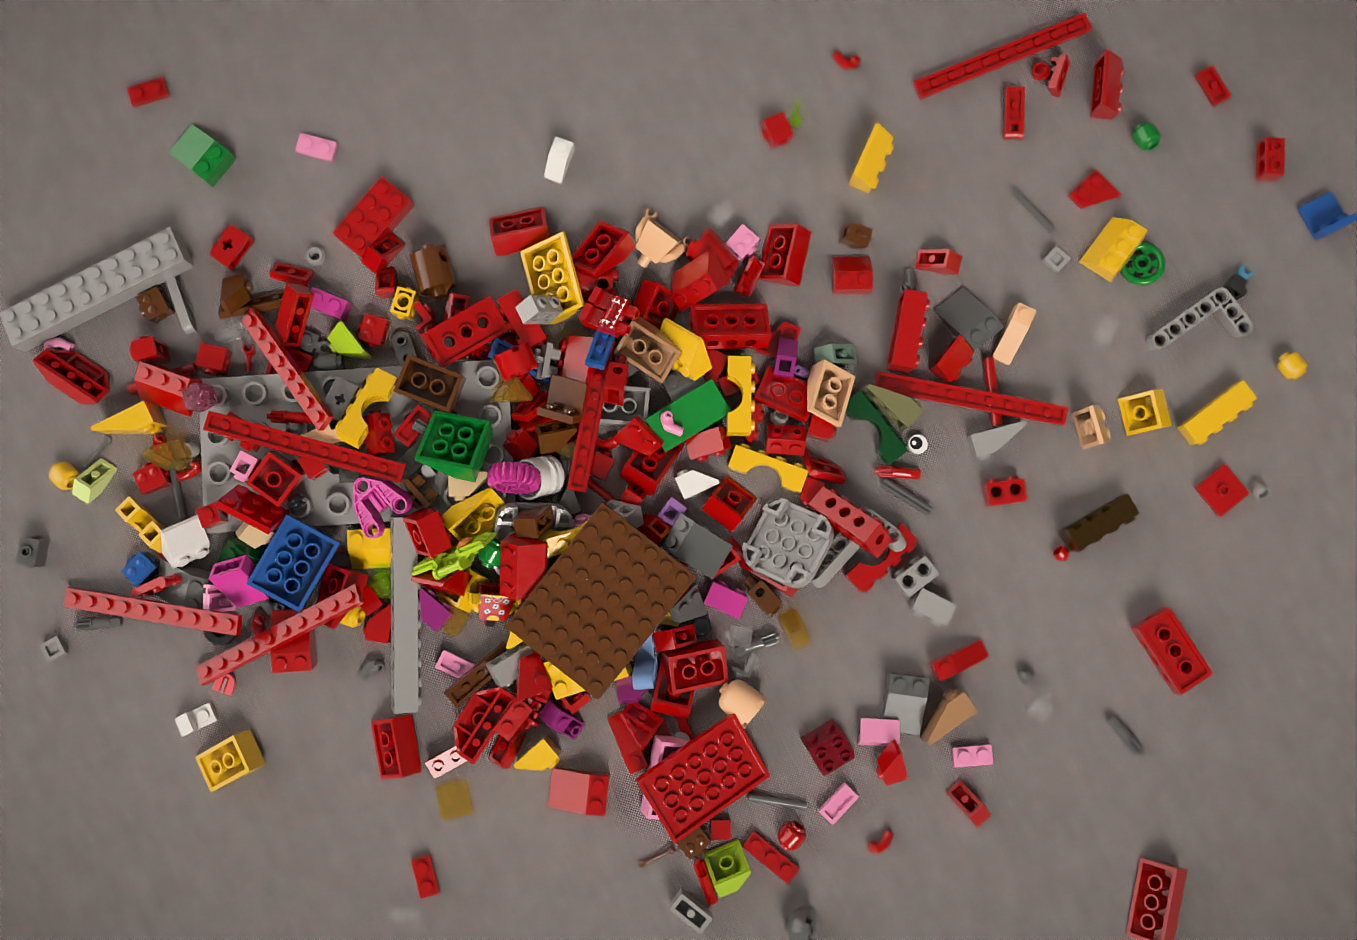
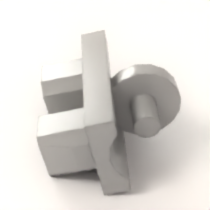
M547 342V344L541 346V350L535 349L534 353L539 367L534 368L537 369L536 379L540 380L551 378L554 374L557 375V367L549 365L550 360L558 361L561 355V350L553 347V343Z

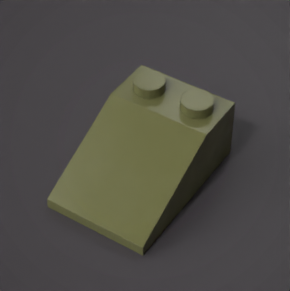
M868 384L861 391L862 393H867L872 400L871 402L901 432L907 429L924 412L923 406L918 400H912L910 397L872 384Z

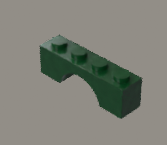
M860 390L849 399L845 414L851 421L865 420L876 427L879 433V445L875 452L886 466H889L908 451L906 449L907 444L901 437L898 438L895 435L894 427L889 422L886 423L883 420L882 412L877 407L874 408L870 403L872 400L867 393H862Z

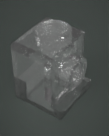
M728 199L724 200L721 204L718 202L711 209L712 213L710 211L706 213V219L720 231L735 215V205Z

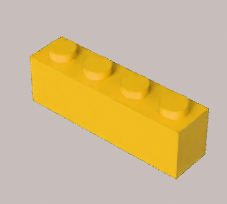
M1244 380L1238 381L1180 424L1177 429L1190 445H1202L1209 440L1207 436L1211 433L1216 434L1224 428V423L1227 421L1230 423L1238 418V413L1241 410L1246 411L1254 405L1252 402L1257 399V396Z

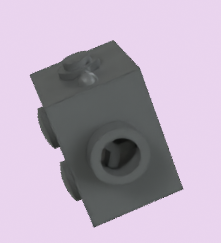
M35 535L33 537H20L15 564L24 565L30 569H33V567H45L50 540L40 539L39 536Z

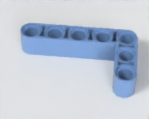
M653 633L635 654V664L632 673L634 690L655 688L658 664Z

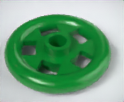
M1141 242L1136 250H1141L1142 254L1136 257L1132 254L1128 260L1132 261V268H1127L1125 264L1120 273L1128 282L1144 286L1156 282L1162 276L1165 270V258L1158 247L1147 242ZM1152 253L1156 259L1151 261L1147 255ZM1143 262L1145 266L1140 267L1138 263ZM1151 266L1156 268L1154 274L1148 272ZM1135 271L1143 273L1142 278L1135 277Z

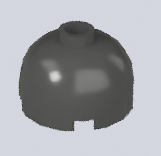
M798 907L790 913L789 919H785L784 931H788V938L790 940H814L811 938L813 932L816 933V911H814V907Z

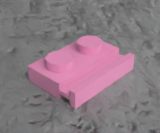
M204 584L203 588H206V593H203V609L221 612L236 610V606L214 584Z

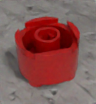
M529 341L493 356L504 382L514 378V376H521L539 367Z

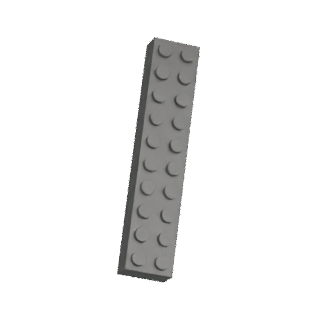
M169 227L0 312V317L12 347L26 352L165 282V280L193 268L194 264L181 234Z

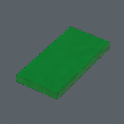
M710 379L650 415L645 420L655 434L664 442L662 448L667 452L723 418L731 410L714 381ZM663 412H672L674 424L684 427L681 436L663 429L660 420Z

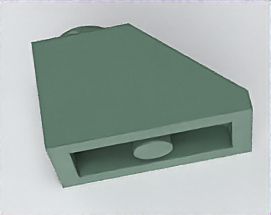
M828 344L814 348L816 363L824 359L836 366L858 363L854 344Z

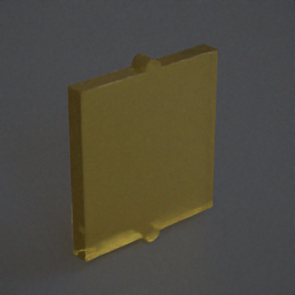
M467 779L457 782L450 781L448 784L435 786L442 821L452 818L459 819L460 816L474 813Z

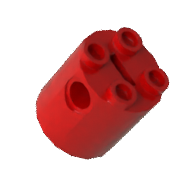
M708 228L702 233L701 239L698 241L695 239L687 246L686 257L693 261L712 249L730 279L736 273L739 258L714 230L712 231L711 228Z
M615 267L597 277L575 268L584 303H589L587 300L594 287H600V281L606 279L609 283L608 288L603 291L618 296V289H614L615 281L618 282L619 270H615Z

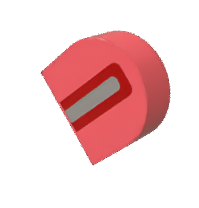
M228 673L215 680L212 690L231 696L236 687V678Z

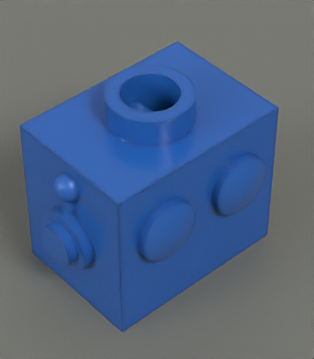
M140 551L137 555H133L127 560V565L121 572L132 584L139 587L151 581L158 574L160 564L148 552Z

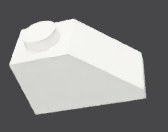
M555 137L548 155L544 178L562 184L575 151L573 142Z
M687 469L677 473L678 477L675 478L684 500L719 485L718 479L694 470L689 472Z

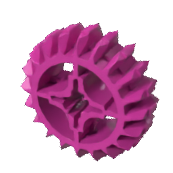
M505 461L494 463L489 467L487 480L488 485L496 491L523 495L524 493H533L539 489L541 476L540 471L533 465Z

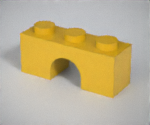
M129 496L115 511L126 523L132 525L140 532L138 536L150 548L162 553L161 530L165 528L140 502Z

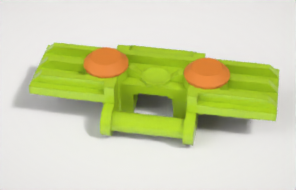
M488 531L475 537H466L459 541L458 544L433 557L427 556L423 558V561L414 566L411 574L415 576L428 570H433V577L439 580L451 572L464 570L472 565L475 554H478L479 550L484 548L497 534L496 532Z

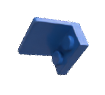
M1328 192L1298 208L1315 241L1357 220L1356 213L1349 216L1347 213H1343L1332 192Z

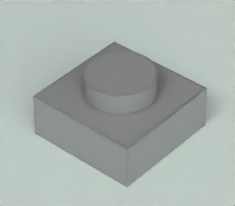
M1055 246L1042 262L1055 273H1058L1069 261L1070 257Z
M60 635L39 645L47 662H52L69 653Z

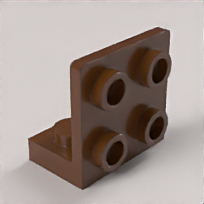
M556 374L552 375L547 403L538 407L537 415L568 424L581 422L588 383Z

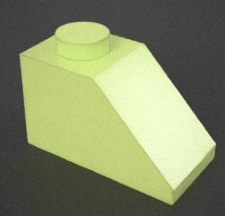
M99 459L74 479L72 494L89 504L103 492L117 471V468L104 459Z

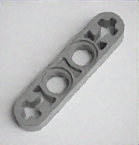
M177 275L165 280L184 332L187 335L197 332V327L179 276Z

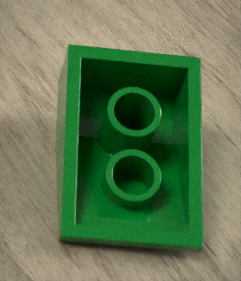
M193 124L189 126L168 152L212 187L217 184L237 159L226 148Z

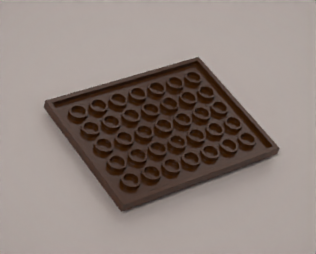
M602 502L505 627L599 701L696 579L697 575L611 507Z

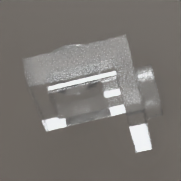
M750 653L743 670L732 666L731 670L735 671L733 675L744 679L745 676L750 678L752 672H756L760 665L759 656Z

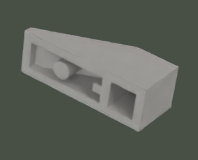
M1027 421L967 436L973 459L979 457L981 461L991 458L990 454L998 451L1025 427Z
M523 641L486 663L495 684L501 688L513 684V680L517 679L519 674V659L536 651Z

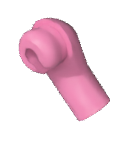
M57 337L47 340L43 346L44 350L46 348L53 350L62 348L67 351H73L75 344Z
M663 412L660 417L663 429L681 436L684 427L674 424L672 412Z

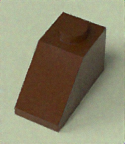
M245 273L222 278L220 302L227 316H231L251 300L253 284L251 280H247Z
M558 420L534 425L540 454L560 451L577 432L575 424H568Z
M545 504L521 511L513 518V528L516 537L538 538L554 523L552 504Z

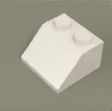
M198 515L161 530V552L172 569L183 567L197 558L201 559L209 554L210 542L205 529L201 526Z

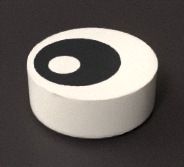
M914 435L908 440L907 445L909 451L913 454H921L927 449L928 443L924 436Z

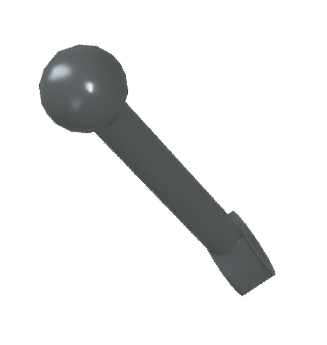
M105 437L103 439L104 443L90 460L83 464L85 470L91 466L92 462L106 445L112 443L111 437Z

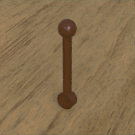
M670 846L668 850L647 860H640L638 866L644 868L647 863L669 853H675L676 849L674 846Z

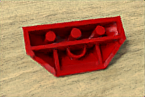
M46 348L32 360L49 384L81 405L97 404L110 393L108 372L76 351Z
M501 687L478 691L472 695L453 725L456 749L459 756L473 765L476 763L496 733L493 730V726L515 700L516 696Z

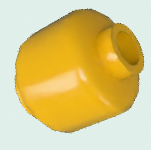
M1286 352L1278 358L1280 362L1277 365V369L1286 379L1297 380L1307 372L1308 363L1298 352Z
M63 461L51 467L49 479L59 489L70 490L73 489L74 479L80 473L72 464Z
M358 606L350 610L340 623L351 628L363 623L366 614Z

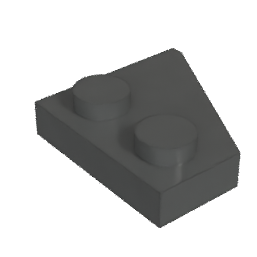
M692 583L669 611L673 622L681 623L707 614L697 584Z

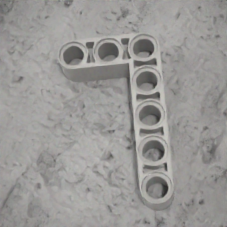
M1218 288L1208 293L1147 338L1146 345L1152 351L1164 348L1213 312L1228 333L1234 338H1241L1250 334L1253 330V324L1226 288ZM1216 294L1220 296V302L1216 299ZM1201 305H1203V306L1205 307V309H1206L1205 312H1203V311L1201 310V308H1200ZM1227 309L1231 311L1232 317L1227 314ZM1186 315L1190 317V323L1185 320ZM1239 325L1243 327V332L1239 330ZM1170 326L1175 328V334L1171 333ZM1155 337L1160 339V345L1156 344Z
M863 508L868 512L869 517L875 516L881 520L882 526L889 531L888 535L892 541L887 547L895 552L905 549L907 542L899 529L871 508ZM839 533L833 539L811 583L817 588L824 587L860 546Z

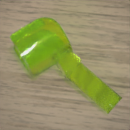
M796 101L795 110L790 120V125L796 128L799 127L803 119L798 116L800 101Z

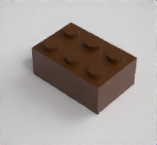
M407 355L393 391L427 406L453 414L466 378L456 372Z

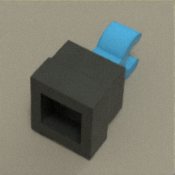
M1246 265L1240 267L1238 274L1236 273L1230 277L1223 286L1236 300L1246 295L1248 291L1245 288L1248 283L1246 279L1254 274V270L1248 274L1245 273Z

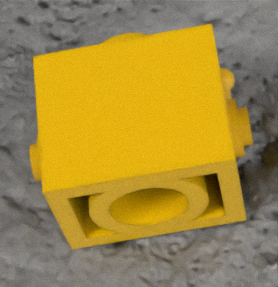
M397 286L390 312L398 317V319L413 321L416 312L413 304L419 301L420 295L413 291L412 288Z

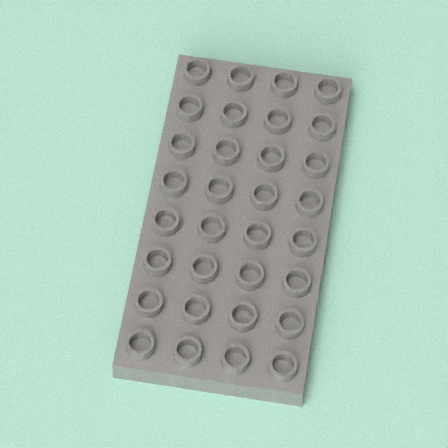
M495 361L453 362L444 367L466 378L453 414L491 421L494 435L479 472H488L489 467L494 463L516 462L502 446L506 440V435L514 430L513 418L511 416L513 412L512 393L507 384L509 380L503 381ZM403 366L376 368L398 378ZM376 368L303 372V374L324 401L337 376L360 388H364L368 375L371 372L374 373ZM278 374L200 379L203 380L199 391L203 505L206 506L217 502L238 484L261 495L246 484L247 480L241 482L234 478V473L229 471L240 451H246L239 446L241 442L236 439L232 442L222 435L203 430L208 411L227 415L230 411L243 420L300 436L316 429L314 424L271 423L270 419H267V413H270L271 410L305 412ZM394 392L389 402L379 401L369 405L365 409L363 416L369 415V411L381 410V413H390L393 435L418 404L431 415H433L434 410L443 411ZM344 398L339 399L341 403L346 401ZM333 418L329 424L333 425L335 429L338 420ZM420 434L410 447H407L393 435L395 452L374 456L406 464L401 484H394L413 495L403 481L420 474L427 481L420 490L424 494L432 487L439 494L433 502L434 506L431 510H436L442 515L451 506L461 502L454 501V497H449L447 474L438 471V474L433 477H425L421 473L423 464L415 460V455L424 435ZM365 440L359 449L347 443L338 445L367 454ZM261 446L257 453L252 449L248 453L263 460L265 453L273 451V449ZM277 451L302 469L297 461L300 458L299 456ZM250 465L245 466L246 472L249 469ZM328 465L331 469L316 480H311L306 475L293 492V494L302 493L306 497L307 502L302 509H289L287 506L288 502L282 506L290 511V516L313 527L360 524L354 509V482L362 477H376ZM488 480L476 491L475 494L490 487L488 485ZM362 481L360 486L365 492L368 489V484L366 481ZM494 490L505 504L518 502L517 494L501 493ZM402 499L400 501V510L405 508V502ZM417 499L421 506L416 509L412 505L407 513L397 514L389 505L386 510L380 513L384 523L390 522V516L409 515L426 507ZM226 513L229 522L211 529H204L206 534L235 533L243 521Z

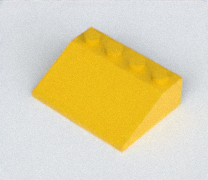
M561 232L520 251L531 295H556L564 311L549 324L539 325H554L564 321L585 306L565 232Z

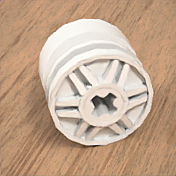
M542 455L519 461L520 463H527L536 467L540 471L541 476L539 489L533 493L519 494L522 498L533 500L553 495L563 487L564 470L561 463L555 457Z

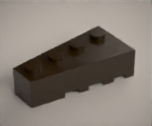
M1128 493L1121 494L1057 531L1069 552L1075 551L1078 553L1086 549L1090 544L1103 539V536L1117 531L1122 524L1125 523L1126 525L1136 520L1135 516L1140 514Z

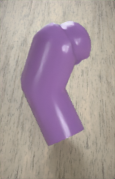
M796 366L794 374L807 378L808 381L811 370L802 366Z

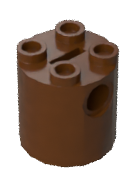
M433 243L423 245L422 250L409 253L421 295L439 299L448 296V291L457 286L446 244L434 246Z

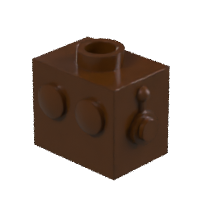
M853 222L843 225L839 244L849 246L852 249L860 250L867 248L871 243L873 229Z
M157 286L136 297L140 304L139 310L141 314L155 324L175 313L164 290Z
M700 826L677 842L678 849L684 852L689 860L696 855L701 856L707 851L706 847L712 843L711 837L707 834V829Z

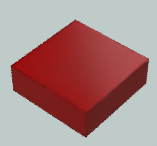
M711 819V840H731L730 819Z

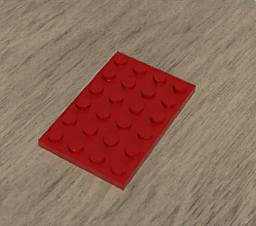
M734 713L725 716L637 777L635 781L670 839L676 844L771 775Z

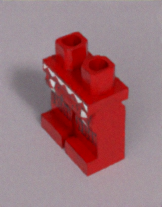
M595 286L587 300L589 303L585 304L578 318L583 326L618 338L619 335H629L632 327L626 322L628 318L637 320L640 311L631 305L629 299L612 295L603 291L602 288Z

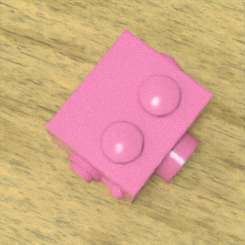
M742 224L726 242V245L742 263L747 256L751 257L756 252V246L760 238L751 229Z

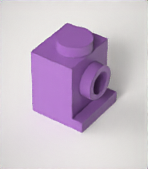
M671 497L658 514V517L668 526L673 527L681 513L684 514L687 508ZM669 511L675 512V516L672 518L668 517L667 514Z

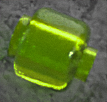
M385 569L373 575V580L370 584L379 598L385 597L388 600L391 599V571H386Z

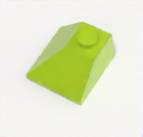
M342 321L337 323L327 337L331 342L329 347L334 353L362 359L372 358L352 329Z
M739 839L703 854L719 898L738 891L751 874Z

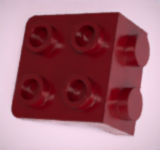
M833 718L800 738L823 776L828 775L855 758L854 751Z

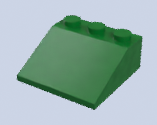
M434 410L415 455V460L453 478L476 482L494 435L491 421Z

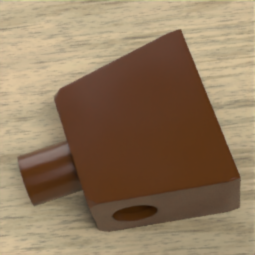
M751 575L743 582L749 589L748 596L769 619L783 607L782 601L762 580L757 582ZM763 591L764 596L758 597L757 593Z

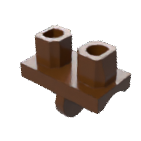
M420 474L411 479L407 478L403 483L413 493L411 495L406 491L412 498V505L416 509L421 506L417 499L426 508L431 509L434 506L433 502L439 494L432 487L423 494L420 488L427 481Z

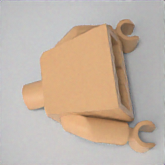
M650 208L646 210V217H643L637 225L635 233L636 249L642 253L637 262L645 268L651 260L656 264L660 262L667 263L677 259L688 250V245L685 241L689 237L686 236L682 244H680V239L655 221L657 212L653 216L648 215Z

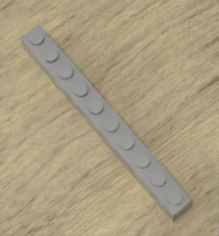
M407 515L390 516L391 710L395 714L418 712V706H421L422 703L421 694H418V687H421V675H418V667H421V656H418V648H421V637L418 636V629L421 628V618L418 617V609H420L418 590L421 589V585L411 581L413 568L418 565L420 559H418V554L403 521V517Z

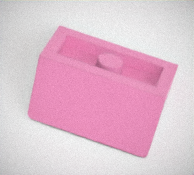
M861 718L858 745L888 746L892 740H896L897 744H900L899 720Z

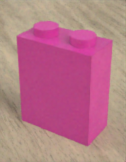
M247 555L213 565L208 579L236 607L264 601L270 597L246 584L256 568V564Z

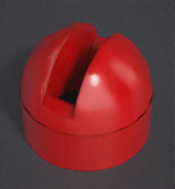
M1059 545L1052 552V556L1056 560L1063 562L1069 558V551L1064 545Z

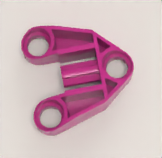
M362 477L354 482V509L367 538H379L384 533L385 524L380 512L386 510L388 505L397 514L407 513L412 507L413 501L410 495L391 481ZM362 481H366L368 484V489L365 492L360 486ZM401 499L405 502L403 510H400ZM374 524L377 526V533L375 535L372 533Z

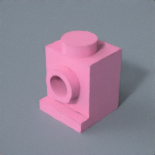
M241 450L229 471L235 474V479L245 482L246 480L248 481L262 460ZM250 465L249 469L246 472L245 466Z

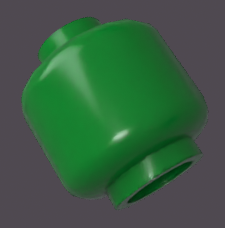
M1142 122L1135 127L1132 139L1140 150L1151 151L1158 147L1162 135L1155 124Z
M493 538L484 548L479 550L478 558L482 561L481 564L487 568L500 566L501 540Z

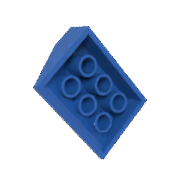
M286 514L246 584L301 612L342 541Z

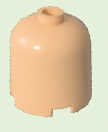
M736 679L730 684L725 683L719 690L721 696L718 704L727 715L735 713L745 729L768 698L745 681Z

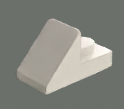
M212 702L193 711L186 712L175 719L182 737L219 720Z

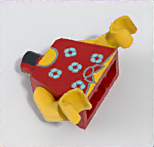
M478 583L477 594H471L470 592L468 599L473 611L478 613L479 619L484 620V625L487 627H494L496 621L507 620L508 616L518 607L520 608L526 600H515L500 595V584Z

